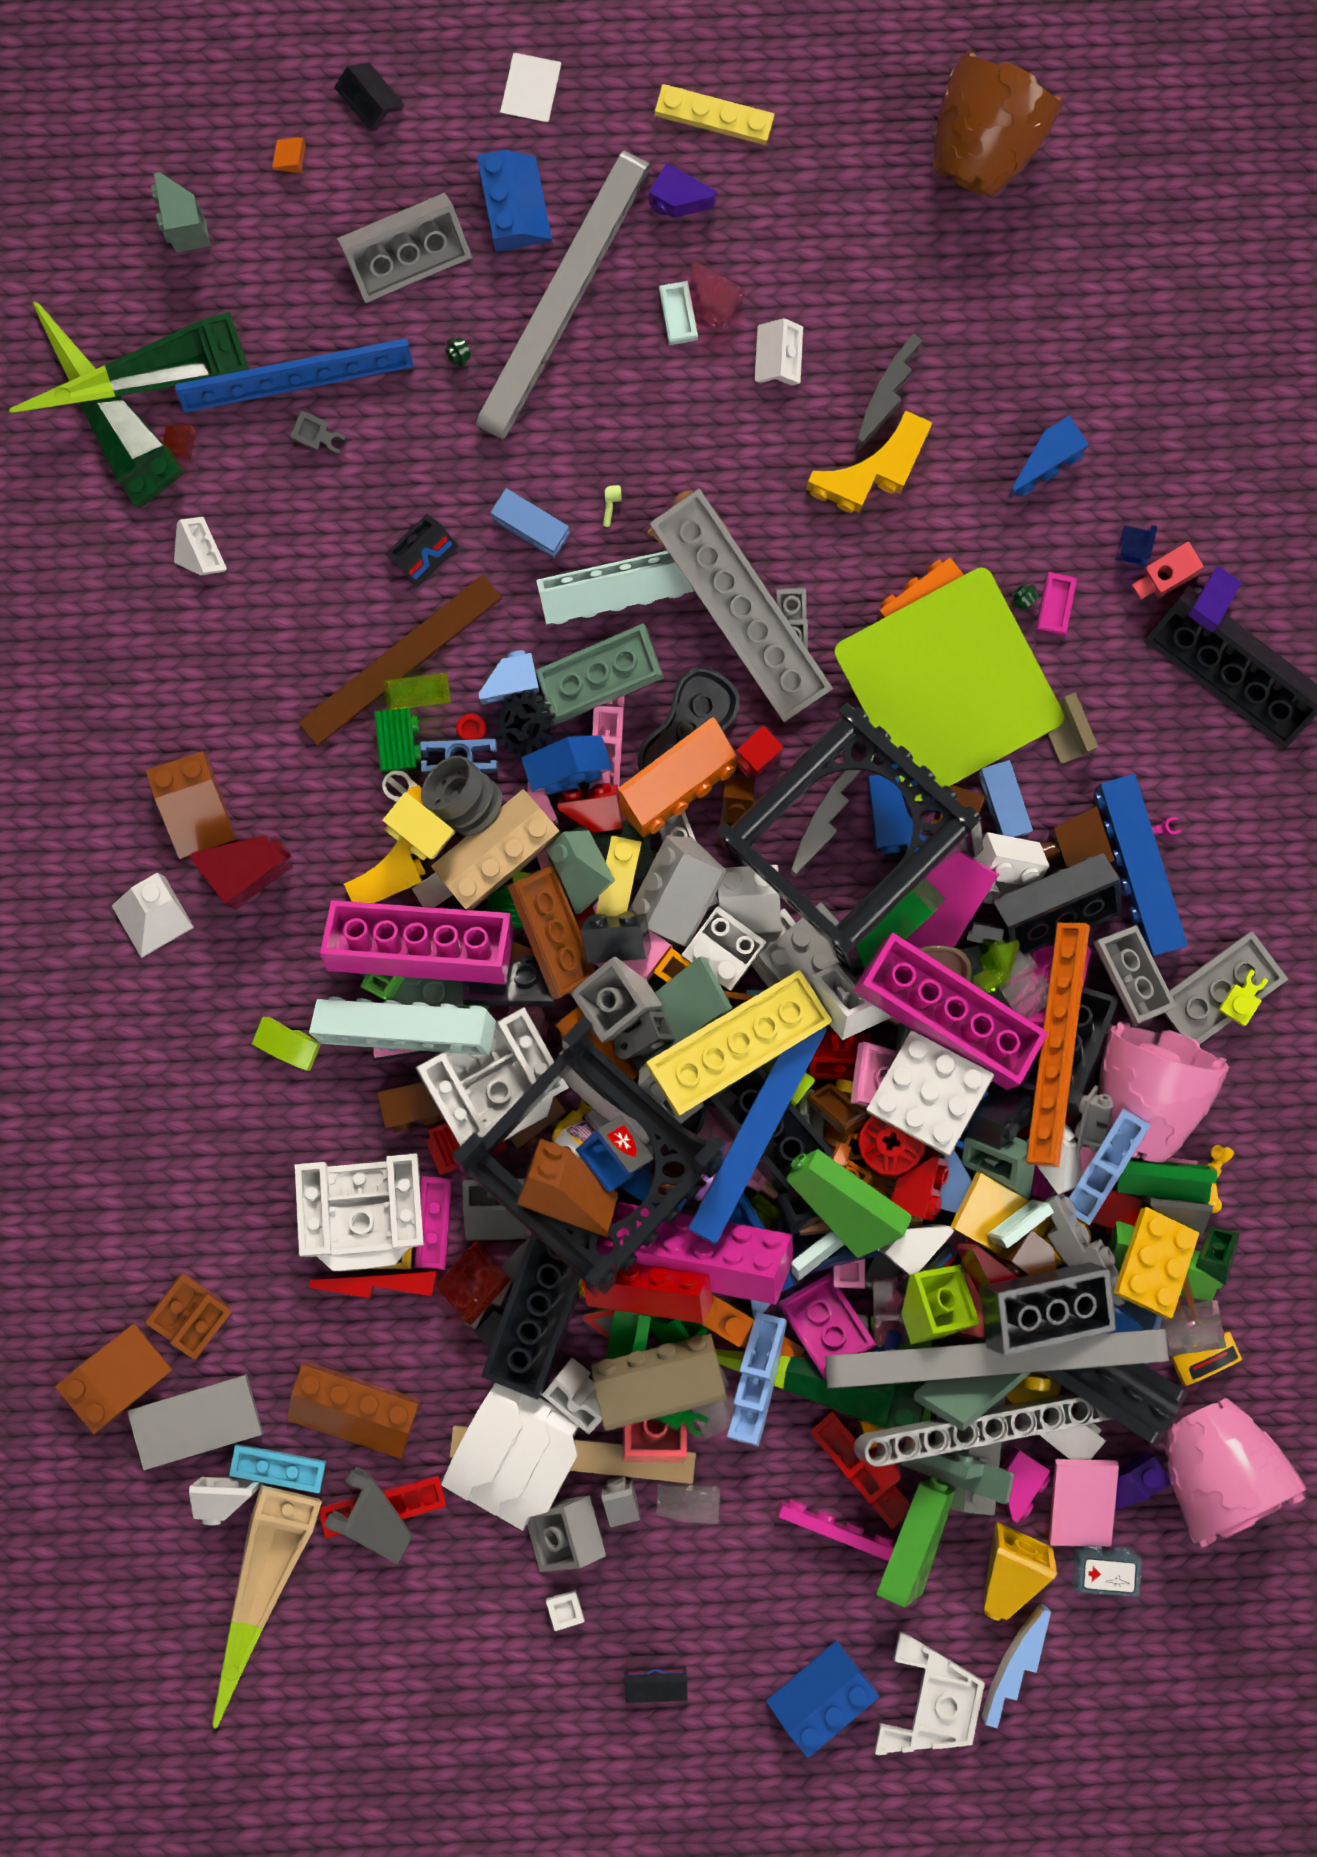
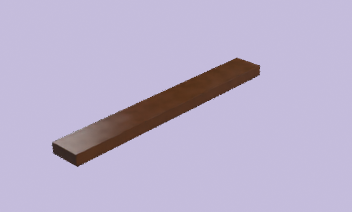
M484 575L480 576L298 723L319 747L501 601L502 596Z

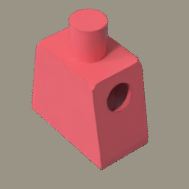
M1188 541L1148 565L1143 572L1144 578L1132 584V588L1140 600L1153 592L1157 598H1160L1198 577L1204 566ZM1165 573L1169 579L1161 580L1158 574Z

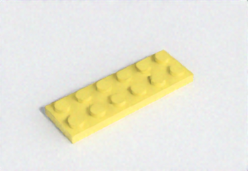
M798 970L645 1063V1066L676 1116L679 1117L826 1027L833 1020L801 970Z

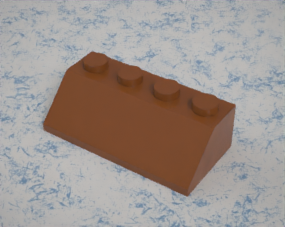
M306 1361L301 1365L291 1395L286 1420L402 1459L422 1400Z

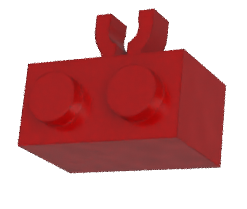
M831 1027V1031H826L808 1066L809 1075L812 1078L854 1080L858 1043H871V1033H857L842 1040Z

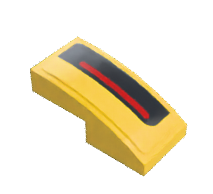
M1222 1332L1201 1345H1193L1171 1357V1361L1183 1386H1188L1242 1360L1230 1332Z

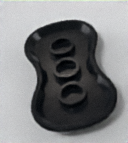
M698 667L686 672L677 682L671 710L666 720L640 746L637 758L639 771L643 770L712 717L718 722L722 731L728 728L735 720L740 706V697L735 686L726 677L709 668Z

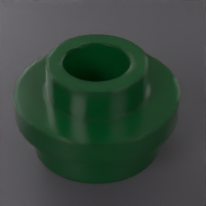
M460 337L447 340L445 353L448 360L459 367L466 365V361L471 359V353L466 342Z
M1022 584L1012 593L1014 597L1011 601L1012 606L1018 607L1021 611L1028 608L1039 597V594L1036 592L1037 587L1034 584L1029 586Z

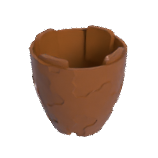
M967 50L965 55L960 56L946 85L935 131L933 169L945 178H948L949 174L953 175V182L967 190L992 198L1026 166L1039 150L1063 107L1061 103L1063 97L1059 95L1053 96L1036 84L1037 79L1033 74L1009 62L997 65L975 57V53Z

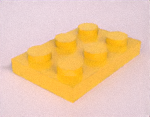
M1148 1207L1141 1208L1113 1294L1165 1319L1172 1318L1199 1232Z

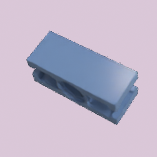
M507 488L490 512L492 521L554 559L570 535L568 525Z
M496 739L420 742L423 758H428L429 752L445 753V759H447L457 751H464L468 754L467 759L478 767L481 773H498V761L491 760V763H474L473 753L476 751L491 750L492 752H498ZM427 760L421 761V772L424 776H428L436 765L428 766Z
M1010 760L982 768L977 775L996 833L1014 838L1029 835L1033 829Z

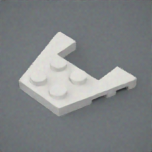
M899 1631L893 1657L894 1661L922 1667L924 1671L912 1729L908 1730L880 1723L874 1749L875 1754L887 1755L889 1752L902 1751V1753L914 1752L917 1749H942L972 1745L985 1684L984 1681L908 1634Z

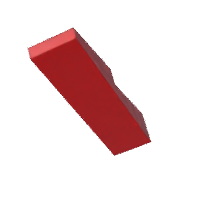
M439 1270L313 1278L310 1280L309 1288L366 1298L373 1296L374 1286L433 1296Z

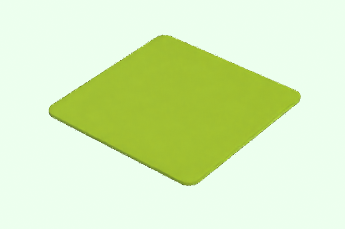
M977 568L840 641L834 650L835 657L863 711L870 718L869 722L875 728L881 726L891 736L890 741L897 748L900 745L905 747L912 754V761L919 767L922 765L926 766L935 775L934 781L941 787L944 785L949 787L1056 729L1064 721L1062 708L991 572L986 568ZM899 776L900 781L903 782L905 778ZM917 795L915 801H923L921 795Z

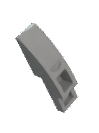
M1057 1192L1050 1194L1045 1203H1049L1054 1211L1050 1216L1055 1226L1049 1232L1048 1237L1068 1266L1091 1262L1109 1268L1113 1303L1117 1306L1123 1305L1126 1300L1113 1294L1119 1273L1114 1265L1115 1258L1109 1247L1104 1246L1101 1239L1091 1244L1089 1243V1233L1083 1224H1079L1075 1217V1207L1069 1197H1065L1063 1193L1058 1195Z

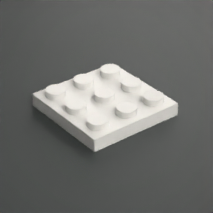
M911 1030L866 1112L950 1157L990 1085L994 1074Z

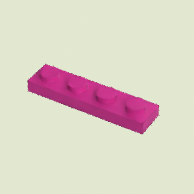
M790 1499L789 1503L780 1502L777 1510L779 1518L884 1560H890L895 1547L892 1545V1539L877 1533L875 1537L863 1533L864 1528L847 1522L846 1526L834 1522L836 1517L823 1511H818L817 1515L806 1511L807 1506L796 1500Z

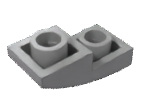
M777 588L776 604L806 649H808L806 588Z

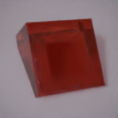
M168 425L165 428L163 442L175 457L191 459L196 431L192 425Z

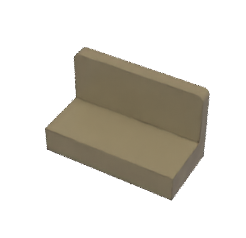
M1076 692L1065 696L1058 702L1064 713V721L1059 727L1047 733L1060 764L1092 753L1098 748Z

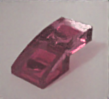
M903 1277L872 1278L873 1333L876 1345L906 1344L905 1324L902 1318L904 1298L896 1290L904 1281Z

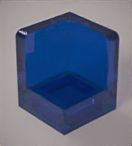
M1125 525L1122 528L1115 560L1144 567L1151 558L1158 526L1151 525L1148 530Z

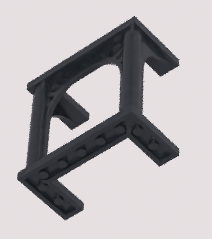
M846 702L838 710L840 719L731 826L724 822L716 831L729 858L739 867L749 866L829 942L834 957L856 977L864 969L856 946L938 865L963 850H967L976 858L984 850L981 832L982 826L979 821L980 815L971 806H962L957 801L958 796L947 785L941 787L934 781L935 775L926 766L922 765L919 767L912 761V754L905 747L900 745L897 748L890 741L891 736L881 726L875 728L868 722L870 718L860 707L857 706L854 709ZM852 748L865 759L861 762L855 761L851 756ZM844 749L845 761L843 763L835 762L834 760L841 757L840 752ZM875 753H877L879 761L884 760L882 765L877 766L872 762ZM840 771H868L892 782L907 799L913 815L912 839L905 856L899 864L835 926L758 854L751 845L807 789L820 779ZM898 776H902L905 778V780L903 782H897L896 778ZM921 795L923 800L930 802L920 805L915 801V797ZM927 810H937L943 815L942 819L935 824L922 822L920 816ZM922 831L934 833L932 836L928 834L925 841H922L919 836Z
M583 1016L562 1038L563 1053L483 1138L473 1132L452 1154L458 1170L467 1179L471 1176L581 1277L585 1281L586 1289L596 1297L599 1292L605 1295L617 1281L615 1280L617 1278L615 1275L621 1268L627 1271L638 1259L635 1253L642 1245L648 1248L659 1236L656 1230L663 1222L669 1225L680 1213L677 1207L684 1199L690 1202L701 1190L698 1184L705 1176L711 1179L717 1173L723 1162L722 1158L725 1156L723 1153L725 1143L717 1135L710 1141L695 1135L641 1089L594 1046L593 1024ZM573 1066H576L643 1128L650 1139L655 1155V1176L650 1192L640 1207L631 1215L610 1225L608 1235L613 1241V1250L610 1255L606 1253L605 1256H601L596 1248L599 1234L518 1205L523 1185L490 1155ZM655 1134L661 1139L657 1140ZM666 1145L669 1152L673 1149L677 1154H669L664 1157L661 1154V1148ZM678 1162L684 1166L685 1172L680 1177L669 1178L663 1174L662 1168L667 1163ZM663 1183L676 1185L675 1188H667L665 1190L667 1194L665 1195L660 1194L658 1188ZM652 1203H660L656 1208L652 1205ZM644 1208L650 1212L647 1217H643L640 1213ZM636 1220L642 1223L638 1228L636 1225ZM622 1228H626L629 1231V1236L627 1234L623 1236V1244L620 1247L617 1232ZM566 1230L573 1231V1234L571 1235ZM583 1234L590 1236L589 1250L583 1246L586 1242L578 1239Z

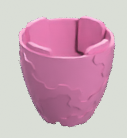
M1126 1021L1118 1022L1109 1031L1099 1076L1098 1095H1109L1113 1102L1111 1119L1108 1125L1101 1122L1099 1124L1108 1126L1109 1132L1122 1109L1127 1110L1151 1124L1132 1157H1135L1137 1154H1143V1160L1157 1163L1167 1162L1182 1147L1201 1119L1207 1115L1227 1075L1229 1066L1226 1064V1059L1217 1058L1213 1054L1201 1049L1197 1040L1177 1032L1163 1030L1161 1033L1131 1027L1130 1023Z
M1227 1398L1182 1418L1177 1424L1169 1425L1164 1433L1171 1484L1174 1486V1492L1188 1526L1190 1537L1194 1544L1199 1542L1202 1548L1215 1542L1217 1539L1215 1534L1219 1533L1222 1537H1229L1254 1525L1257 1520L1278 1511L1282 1507V1502L1288 1500L1289 1504H1296L1305 1499L1302 1492L1307 1489L1280 1448L1266 1432H1263L1253 1422L1251 1417Z

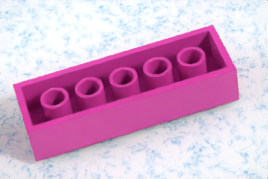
M331 900L320 955L327 971L506 984L515 930L511 913Z
M893 932L881 940L852 990L918 1034L994 1074L992 1081L1005 1090L1012 1089L1021 1084L1048 1034L1042 1028Z
M616 1202L610 1225L625 1219L640 1206ZM646 1208L640 1212L643 1217H647L650 1214ZM679 1213L669 1225L665 1222L660 1225L656 1230L659 1236L648 1248L642 1245L635 1253L638 1259L634 1264L709 1274L711 1291L713 1293L776 1305L792 1266L793 1243L792 1234L727 1222L719 1240L713 1245L687 1230L694 1216ZM636 1220V1225L638 1228L642 1223ZM622 1228L617 1232L620 1247L623 1244V1236L625 1234L629 1236V1231L626 1228ZM608 1234L606 1237L600 1235L596 1242L597 1251L601 1256H605L606 1253L610 1255L613 1250V1241Z

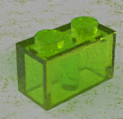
M446 672L383 679L386 704L389 710L451 703Z

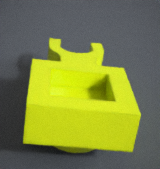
M1252 969L1246 973L1243 979V987L1241 988L1237 984L1233 985L1218 1008L1219 1012L1241 1026L1248 1024L1262 1001L1254 995L1258 990L1263 989L1268 982V979L1262 978L1257 986L1253 985L1251 977L1255 971Z

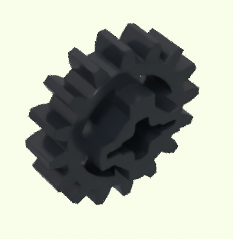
M523 692V694L513 693V701L504 699L505 709H497L496 711L501 715V718L494 720V724L500 725V730L495 732V736L503 737L499 745L501 747H508L509 754H516L520 757L546 747V740H554L550 730L557 729V725L551 724V719L556 717V713L548 712L551 703L544 702L543 696L533 695L530 692Z

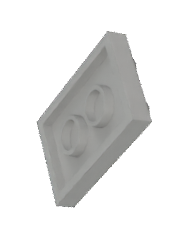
M821 902L816 906L835 926L839 924L838 920ZM801 918L755 958L776 983L801 970L810 984L813 974L836 964L841 965L834 957L829 942L804 918Z

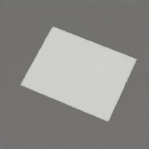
M513 53L500 113L548 122L562 62Z

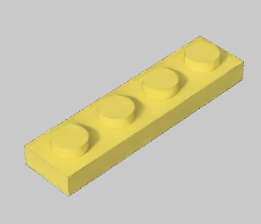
M662 84L655 109V116L762 145H767L774 120V113Z

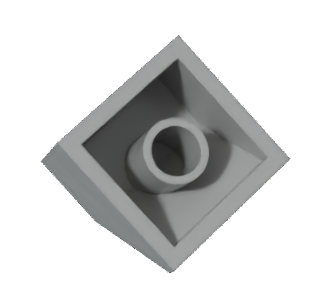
M612 957L578 985L575 990L570 992L585 1017L593 1024V1029L602 1043L615 1041L616 1037L621 1033H629L641 1023V1015L648 1011H656L662 1006L647 980L617 957Z
M590 1496L574 1497L554 1502L549 1512L532 1516L527 1523L540 1572L582 1568L606 1556Z

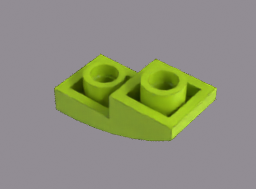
M262 1017L252 1042L254 1046L268 1054L306 1071L311 1070L321 1043L300 1030H291L271 1017Z

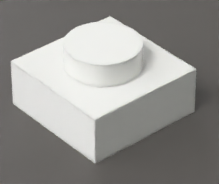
M576 1590L546 1599L555 1631L585 1621Z

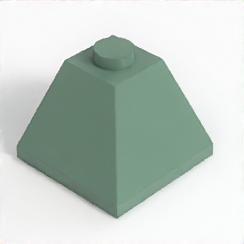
M589 830L563 832L546 849L551 865L554 864L564 892L575 914H581L615 882Z

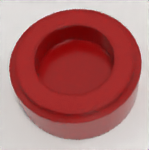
M476 714L462 716L456 725V731L461 740L484 739L487 732L484 720Z

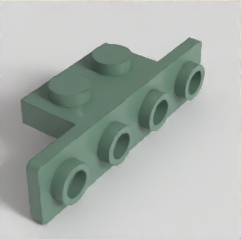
M953 1451L901 1462V1465L999 1503L1005 1504L1009 1502L1014 1474L976 1460L969 1453Z

